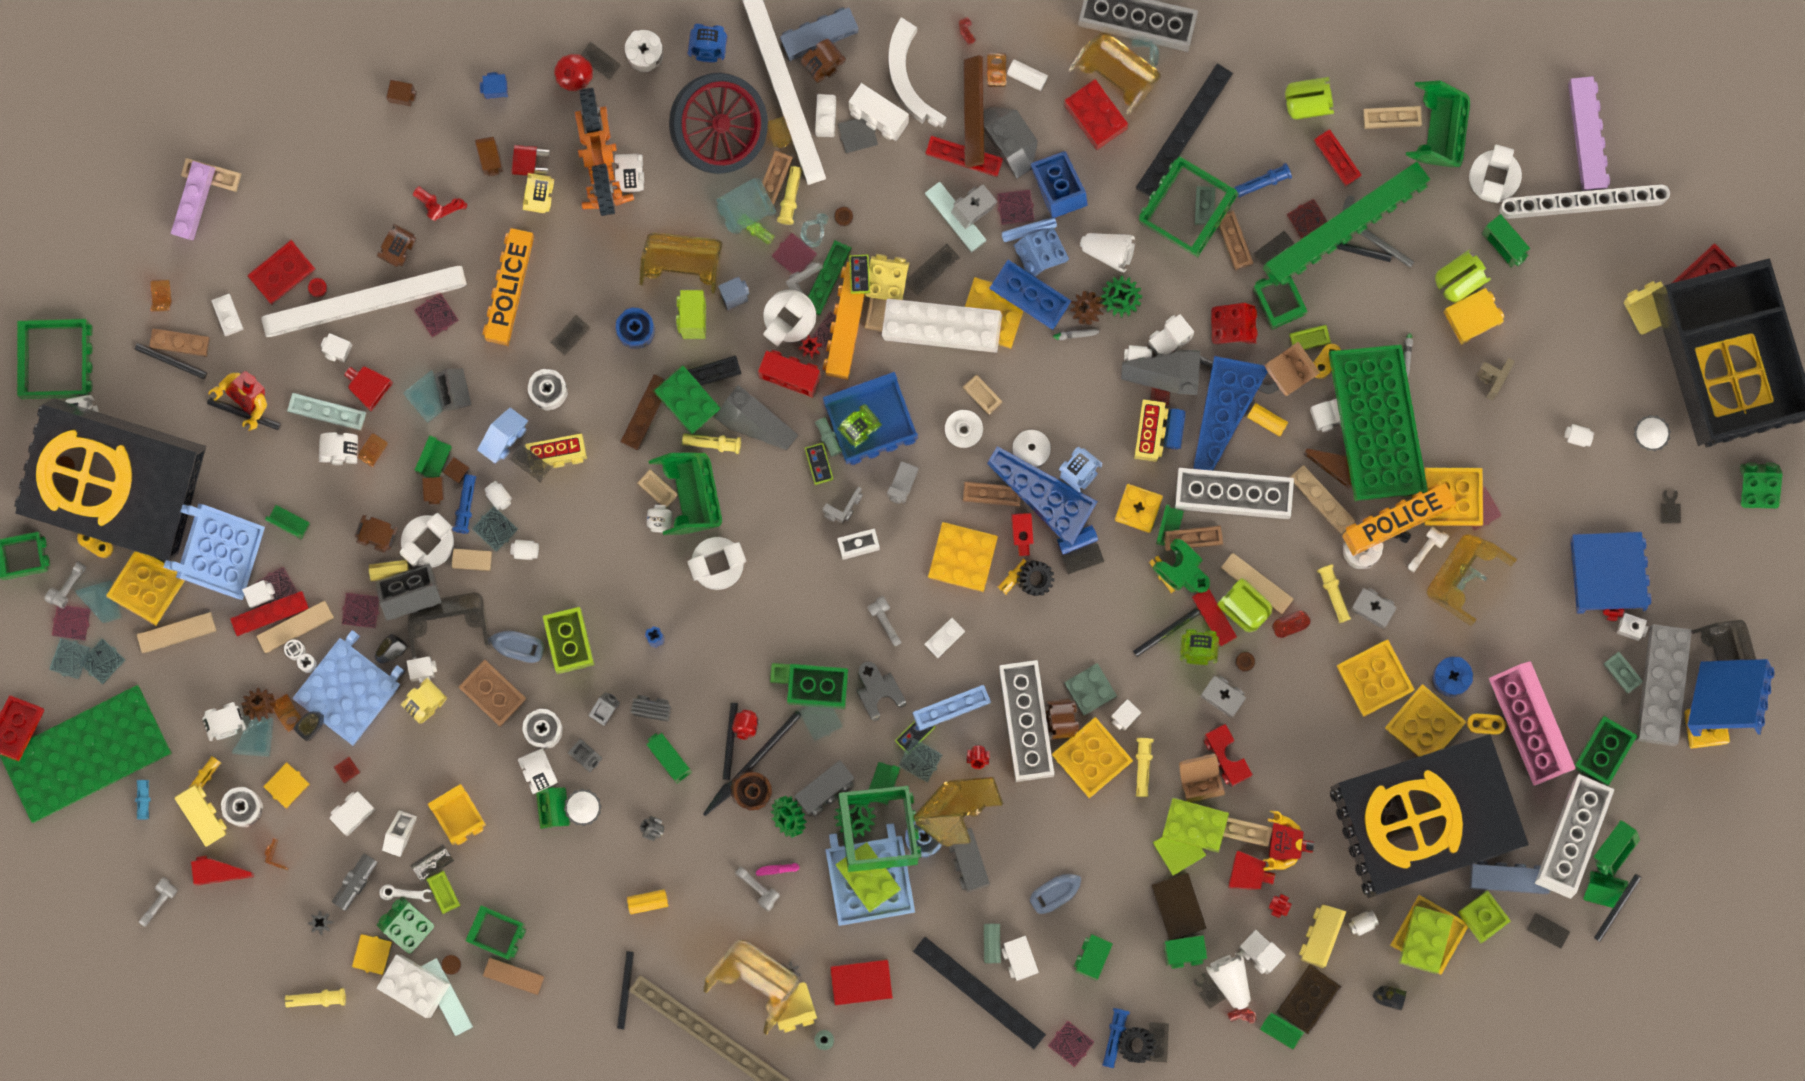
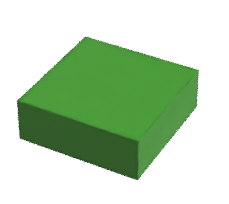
M772 663L770 683L789 684L790 664Z

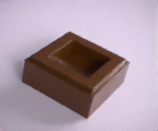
M453 457L443 471V474L459 484L470 468Z

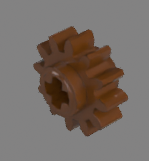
M1083 291L1082 295L1076 294L1078 300L1071 301L1075 308L1070 309L1071 312H1076L1073 319H1079L1080 324L1086 322L1087 325H1092V320L1098 322L1097 315L1104 314L1100 311V308H1103L1105 305L1099 304L1102 298L1095 297V292L1088 293V291Z
M257 688L256 693L250 690L249 697L243 696L245 702H242L241 706L244 715H249L251 721L257 717L258 722H260L261 717L264 716L265 719H268V713H275L273 710L277 706L273 693H268L267 689L261 692L260 688Z

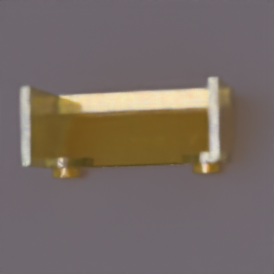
M1105 32L1099 33L1081 49L1069 68V71L1072 72L1079 67L1082 72L1087 74L1097 71L1125 92L1123 95L1124 102L1130 106L1126 112L1128 115L1143 102L1161 78L1158 70Z
M663 233L648 234L641 256L639 285L644 284L645 277L656 279L661 276L662 271L700 275V281L705 285H712L711 293L715 294L719 279L722 242L715 239Z
M1466 534L1460 538L1427 587V596L1472 626L1477 619L1461 609L1466 598L1465 594L1457 586L1476 557L1478 556L1484 561H1491L1497 557L1509 566H1512L1517 559L1492 542Z
M994 777L950 780L943 783L933 793L913 818L918 827L941 845L970 843L971 840L963 818L967 815L972 817L978 816L985 807L1002 806L1004 803Z
M737 940L705 978L703 992L707 993L717 980L730 985L735 983L740 977L770 998L766 1004V1011L769 1016L765 1021L763 1031L767 1035L788 1007L798 989L799 978L792 971L748 941Z

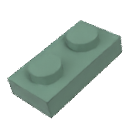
M1196 186L1195 225H1206L1214 213L1216 187Z
M1617 652L1603 664L1627 694L1643 682L1620 652Z

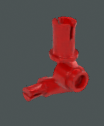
M418 186L413 192V196L425 204L428 212L426 215L434 221L457 210L467 208V203L461 198L453 199L451 203L442 206L437 202L435 195L429 194L421 186Z

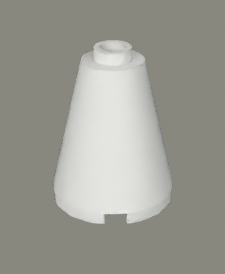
M1087 233L1086 236L1082 237L1080 247H1082L1083 252L1124 273L1127 270L1124 268L1125 265H1130L1135 244L1131 242L1132 239L1135 240V237L1125 234Z
M1235 953L1236 957L1231 958L1230 955L1212 962L1210 964L1211 968L1206 967V969L1232 1007L1240 1010L1249 1006L1248 1003L1251 1001L1244 958L1241 953Z

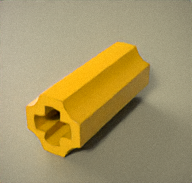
M1257 403L1254 404L1247 416L1248 419L1279 437L1288 424L1286 420Z
M665 889L627 897L630 914L668 907Z

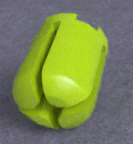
M1329 77L1292 82L1287 85L1285 90L1287 111L1293 119L1298 120L1334 114V110H1330V108L1334 107L1330 83L1326 84V82L1330 81Z
M1470 249L1438 270L1435 275L1436 285L1439 290H1442L1471 270L1470 273L1444 291L1443 296L1454 303L1461 301L1491 280L1490 277L1486 278L1483 272L1486 268L1478 256L1475 255L1473 257L1469 253Z
M1243 578L1217 604L1245 632L1256 631L1272 614L1273 608L1271 603Z

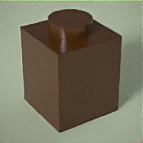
M390 80L386 98L390 103L411 107L412 101L415 102L417 91L413 84Z
M443 477L422 478L424 501H429V505L440 504V500H445Z

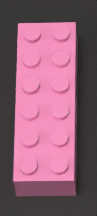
M1531 661L1490 677V683L1533 785L1541 784L1576 769Z

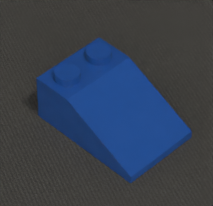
M1066 151L1031 163L1032 171L1052 219L1088 206L1086 191Z

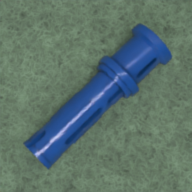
M1284 163L1282 167L1274 170L1269 169L1267 174L1235 186L1234 189L1237 190L1238 198L1270 184L1275 186L1284 179H1292V174L1287 163Z
M464 475L459 509L455 511V527H452L454 532L469 533L468 525L469 519L472 518L470 509L476 476Z
M1113 1008L1114 1015L1112 1023L1109 1024L1111 1032L1102 1066L1115 1068L1114 1065L1119 1050L1118 1044H1120L1119 1038L1122 1036V1032L1126 1031L1125 1023L1127 1015H1130L1129 1011Z

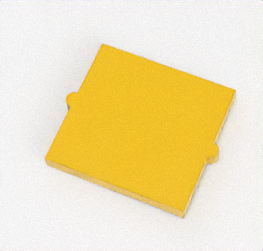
M286 762L263 787L273 796L274 800L277 799L287 809L310 784L300 775V771H296Z
M361 934L352 967L365 970L366 973L373 972L383 975L392 942L379 939L378 936L371 937Z

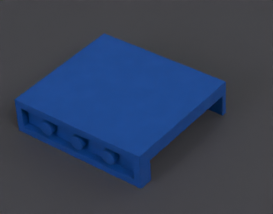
M895 372L823 397L824 405L846 464H858L862 462L861 459L875 458L882 451L892 452L898 449L897 446L902 444L908 446L914 444L915 440L918 439V434L911 420ZM869 414L876 422L875 425L867 432L862 431L863 436L859 434L853 440L846 433V429L858 418L863 419Z
M1642 532L1572 535L1570 544L1576 613L1584 614L1586 610L1643 608V611H1646L1648 606L1651 605V594L1647 592L1650 579L1649 575H1646L1645 570L1648 567V558L1644 556L1646 539L1642 537Z
M1768 659L1700 662L1688 720V727L1693 736H1701L1702 729L1755 728L1757 734L1761 735L1762 727L1765 725V711L1768 710V695L1771 694V679L1775 675L1774 668L1771 667Z

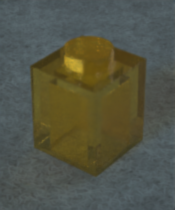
M785 117L768 121V132L773 147L783 148L788 146L792 141Z

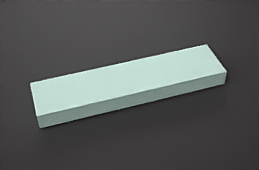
M938 182L925 192L927 198L971 253L986 242L985 237L974 224L965 229L954 217L951 211L955 200L941 182Z
M292 393L287 410L290 413L362 431L366 417L365 411Z
M437 958L421 966L450 983ZM450 984L439 1002V1006L454 1035L458 1036L471 1029L473 1025Z

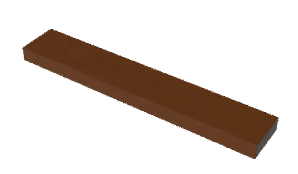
M980 55L964 59L965 166L968 168L984 164L983 57Z

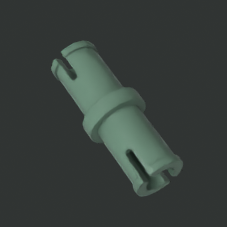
M824 417L817 420L815 424L822 436V442H825L829 450L830 456L833 457L840 454L842 450L835 439V432L831 431L827 419Z

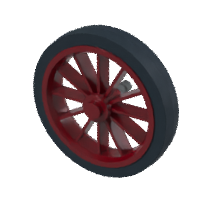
M727 73L706 74L689 82L676 96L669 116L670 136L677 152L691 166L713 174L733 172L748 165L762 149L768 131L766 107L759 93L745 80ZM722 87L717 112L710 89ZM727 89H729L738 96L723 113ZM704 91L712 114L695 100ZM742 98L748 110L728 117L729 113ZM693 103L709 119L688 117L687 113L691 104ZM750 113L751 128L731 125V120ZM686 119L705 122L706 127L687 134ZM730 127L750 130L745 144L729 130ZM711 129L695 148L689 136ZM725 132L742 147L734 155L731 153ZM714 134L711 156L709 158L699 151ZM719 135L728 157L725 159H716Z

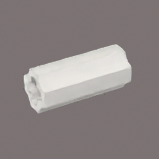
M1013 60L1007 72L1008 76L1039 91L1043 89L1048 75L1016 60Z

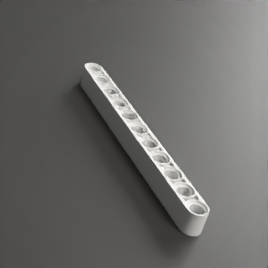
M742 0L806 182L810 185L825 180L823 167L763 0Z
M454 266L261 317L265 336L273 337L459 289L466 286L467 283L463 267Z

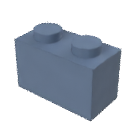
M737 277L718 286L719 293L727 310L748 302L747 295H750L745 280L741 281Z

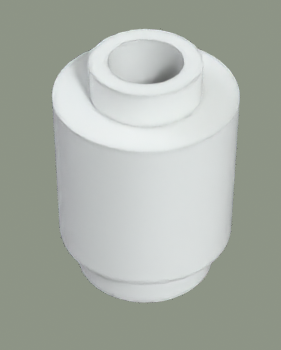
M1129 345V348L1125 349L1124 360L1127 361L1143 357L1149 359L1152 357V349H1147L1144 346Z
M1572 424L1571 427L1567 426L1564 438H1567L1568 443L1590 447L1594 432L1590 431L1589 428Z
M494 481L485 488L484 491L487 498L497 510L500 508L504 510L511 505L510 500L512 497L501 483L498 484L497 481Z
M515 540V543H511L510 553L514 555V559H538L539 543Z
M1365 911L1350 918L1351 923L1348 924L1351 932L1360 936L1375 929L1379 922L1373 911Z

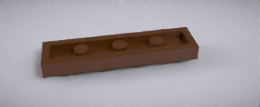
M653 375L620 441L622 444L637 451L639 450L662 403L653 390L665 380L664 378Z

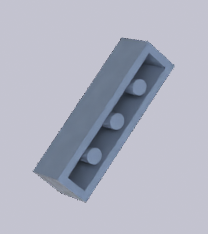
M839 8L834 11L835 14L820 16L816 22L811 24L806 22L800 25V28L793 31L790 29L783 32L782 36H780V42L789 62L804 56L810 49L813 51L817 48L816 44L825 39H830L831 42L835 43L858 33V26L850 8Z
M1481 861L1472 864L1470 867L1469 889L1534 894L1550 893L1549 889L1535 884L1541 868L1540 865H1534V869L1526 868L1525 864H1515L1514 867H1507V863L1496 862L1495 866L1487 865L1488 862Z

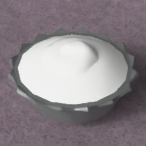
M1658 415L1643 417L1640 421H1637V426L1634 427L1636 442L1647 451L1655 452L1662 450L1671 439L1669 424Z
M580 789L579 791L574 790L572 794L568 795L564 810L570 822L575 823L576 826H586L587 824L591 825L593 821L597 820L601 814L600 809L602 805L596 793L591 792L589 789Z

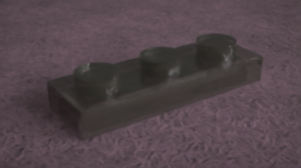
M945 244L906 279V284L918 296L959 260L960 257L948 244Z

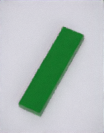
M834 240L822 265L824 268L820 270L808 295L818 316H821L852 250V247Z

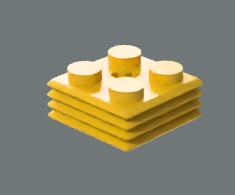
M1127 484L1115 521L1150 533L1163 496ZM1141 504L1144 511L1140 510V512L1137 513L1136 508H1134V506Z
M1691 709L1684 711L1689 747L1691 749L1723 745L1730 742L1728 728L1709 729V732L1707 729H1702L1701 736H1693L1688 727Z

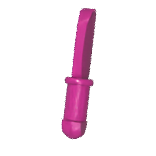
M797 863L765 866L758 869L756 875L764 876L796 872L800 866Z

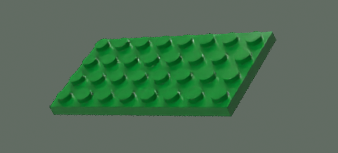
M1402 345L1330 351L1328 354L1354 501L1413 496L1419 492L1423 494L1428 492Z
M136 685L32 737L19 761L1 754L0 758L31 823H35L171 755L172 752L140 686Z

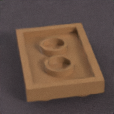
M486 660L458 687L499 727L527 700Z

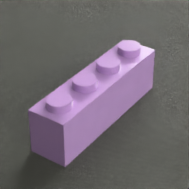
M195 161L192 162L171 234L194 240L216 168Z

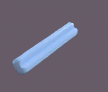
M1052 217L1003 231L1002 239L1004 242L1019 239L1045 229L1056 228L1057 223L1055 218L1052 219Z

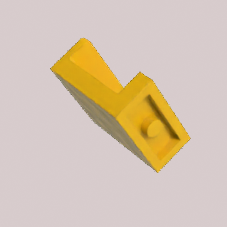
M1486 288L1444 310V314L1461 345L1504 322L1502 310L1496 307L1494 295L1491 291L1488 292Z
M462 784L428 803L429 808L433 811L452 845L457 844L458 846L467 841V836L472 833L477 835L484 830L483 827L486 824Z

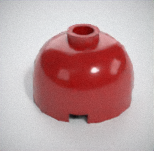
M569 54L558 60L554 68V76L560 87L567 91L577 92L585 89L589 82H591L593 69L591 63L584 56Z

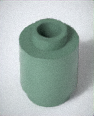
M822 1030L816 1034L814 1041L819 1049L829 1050L834 1045V1037L831 1032ZM826 1036L828 1042L826 1044L821 1043V1037Z

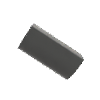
M463 368L445 369L434 374L442 411L461 409L471 405Z

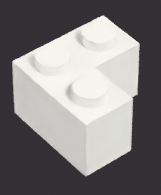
M1181 314L1177 317L1173 315L1166 320L1164 330L1161 332L1157 330L1149 337L1148 345L1156 355L1162 353L1164 355L1173 354L1174 351L1179 350L1192 340L1194 331Z
M1257 930L1239 947L1242 956L1246 960L1251 959L1255 963L1254 967L1261 974L1264 972L1269 974L1286 956Z

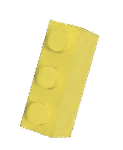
M194 784L176 795L175 800L207 847L226 835L225 829H227V826L222 819L218 820L214 814L217 811L211 802L207 803L205 800L206 793L202 787H197Z

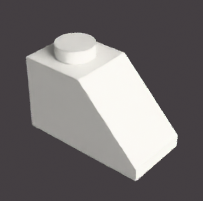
M399 810L385 835L382 851L400 857L408 843L417 816Z

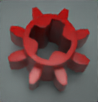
M808 335L806 340H800L803 346L798 347L799 351L804 350L803 357L808 355L812 360L813 355H820L818 348H821L822 344H817L818 337L812 339ZM809 343H812V346H814L812 351H809L807 348Z
M1603 609L1602 615H1606L1607 620L1615 622L1618 617L1622 618L1624 609Z
M976 745L971 750H967L966 763H971L972 768L982 769L985 767V764L989 765L990 751H986L984 746Z
M1280 894L1279 897L1274 895L1268 907L1273 910L1271 915L1280 918L1281 915L1286 917L1292 906V903L1288 902L1290 897Z

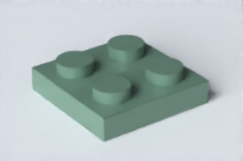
M1098 663L1064 682L1083 716L1117 697Z

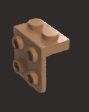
M1299 342L1265 364L1269 375L1285 396H1288L1320 374Z
M1216 754L1187 759L1179 763L1181 784L1187 802L1192 803L1225 795L1219 775Z

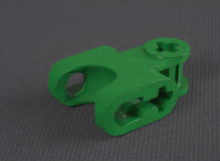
M1175 538L1170 544V548L1176 555L1174 565L1170 566L1163 561L1156 562L1153 570L1175 590L1179 591L1184 586L1192 593L1206 592L1210 587V579L1198 568L1203 561L1202 558L1183 540Z

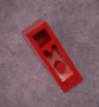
M207 856L196 857V861H191L193 884L196 886L254 877L252 872L208 859Z

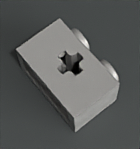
M981 185L979 188L973 187L967 193L968 196L964 199L960 197L953 203L954 207L951 213L965 229L991 211L998 202L984 185Z
M1363 588L1350 610L1384 630L1397 607L1394 606L1395 603L1390 599L1378 597V593L1375 590ZM1374 603H1377V604H1378V606H1377L1378 609H1376L1375 611H1372V610H1371V609H1372V606H1371V605H1373Z
M1214 676L1200 697L1230 718H1233L1246 699L1243 696L1245 693L1237 687L1234 689L1228 685L1229 682L1222 676ZM1226 691L1228 692L1227 697L1229 699L1225 698L1223 700L1219 692L1224 693Z

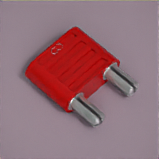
M514 145L512 174L526 176L528 173L548 175V168H538L536 163L537 156H550V150L538 149L536 146Z

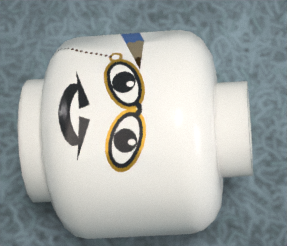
M655 505L654 508H650L647 511L646 524L648 528H651L652 532H662L671 528L672 512L666 509V505Z

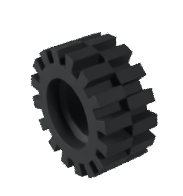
M1032 560L1030 563H1024L1025 566L1019 568L1022 571L1017 573V575H1020V578H1017V582H1020L1018 584L1019 588L1033 596L1045 595L1044 592L1048 593L1050 591L1048 588L1053 587L1051 581L1054 582L1055 579L1052 578L1054 572L1050 571L1052 568L1040 561ZM1034 571H1039L1042 576L1041 582L1034 586L1030 582V575Z
M1132 1027V1029H1126L1127 1032L1121 1034L1124 1037L1119 1038V1041H1122V1043L1118 1044V1048H1122L1119 1051L1120 1054H1124L1122 1057L1134 1063H1145V1060L1149 1061L1151 1059L1150 1056L1155 1054L1152 1052L1153 1049L1156 1050L1157 1047L1153 1046V1043H1156V1039H1152L1154 1035L1144 1028ZM1135 1038H1140L1143 1041V1048L1138 1053L1132 1050V1042Z

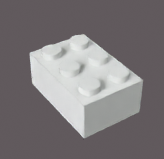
M862 83L849 100L850 114L858 120L862 118L867 121L866 125L873 130L877 128L888 140L893 139L897 141L909 124V114Z
M396 954L376 989L423 1017L431 1018L450 983L403 955Z

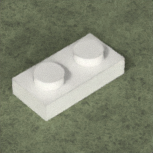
M230 294L211 300L225 336L244 330Z
M951 618L924 645L939 658L965 633V630Z

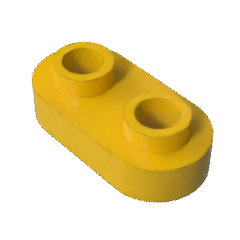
M1326 345L1313 363L1317 369L1319 365L1324 366V371H1319L1320 374L1315 376V378L1323 379L1329 375L1331 366L1328 353L1330 350H1341L1338 345Z
M78 533V543L96 556L108 558L113 553V545L111 543L92 537L85 541V535ZM101 545L106 546L104 551L99 550Z
M1472 714L1467 719L1466 726L1470 732L1475 734L1498 735L1505 730L1506 722L1499 715ZM1473 721H1478L1479 727H1474ZM1493 722L1498 723L1499 726L1497 729H1494L1492 727Z

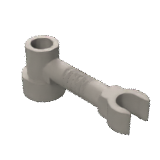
M78 561L62 589L58 591L55 588H51L45 596V601L63 609L68 603L66 595L77 578L84 573L86 566Z
M882 595L876 599V602L867 606L872 616L877 615L890 640L896 647L902 642L886 618L884 612L889 610L890 606Z
M740 866L735 874L762 895L757 902L769 912L780 895L772 888L768 891Z
M165 877L155 887V890L161 894L139 921L144 927L148 925L168 897L172 899L178 892V889L170 884V881Z

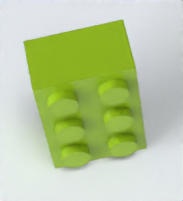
M680 290V296H677L679 315H676V326L679 334H682L683 339H706V299L704 291Z
M580 607L542 616L557 674L595 665Z
M1172 798L1162 837L1219 853L1229 813Z
M867 842L855 850L856 860L878 858ZM846 857L835 864L869 913L901 891V888L886 868L848 872Z
M1414 906L1398 963L1434 974L1439 973L1454 916Z

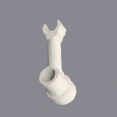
M1432 527L1426 535L1429 538L1409 564L1408 569L1414 573L1434 545L1442 548L1448 541L1449 535L1445 532L1441 533Z
M387 884L380 888L379 895L383 900H390L393 897H405L429 902L431 900L424 899L423 894L432 891L429 889L423 891L394 889L393 886ZM385 889L391 890L390 896L385 894Z

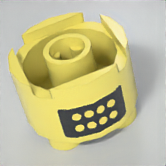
M528 173L522 210L539 213L549 212L552 197H548V194H552L554 179H551V176Z
M426 678L420 684L418 690L413 688L407 694L408 698L401 705L420 724L429 719L435 713L437 707H441L447 697Z

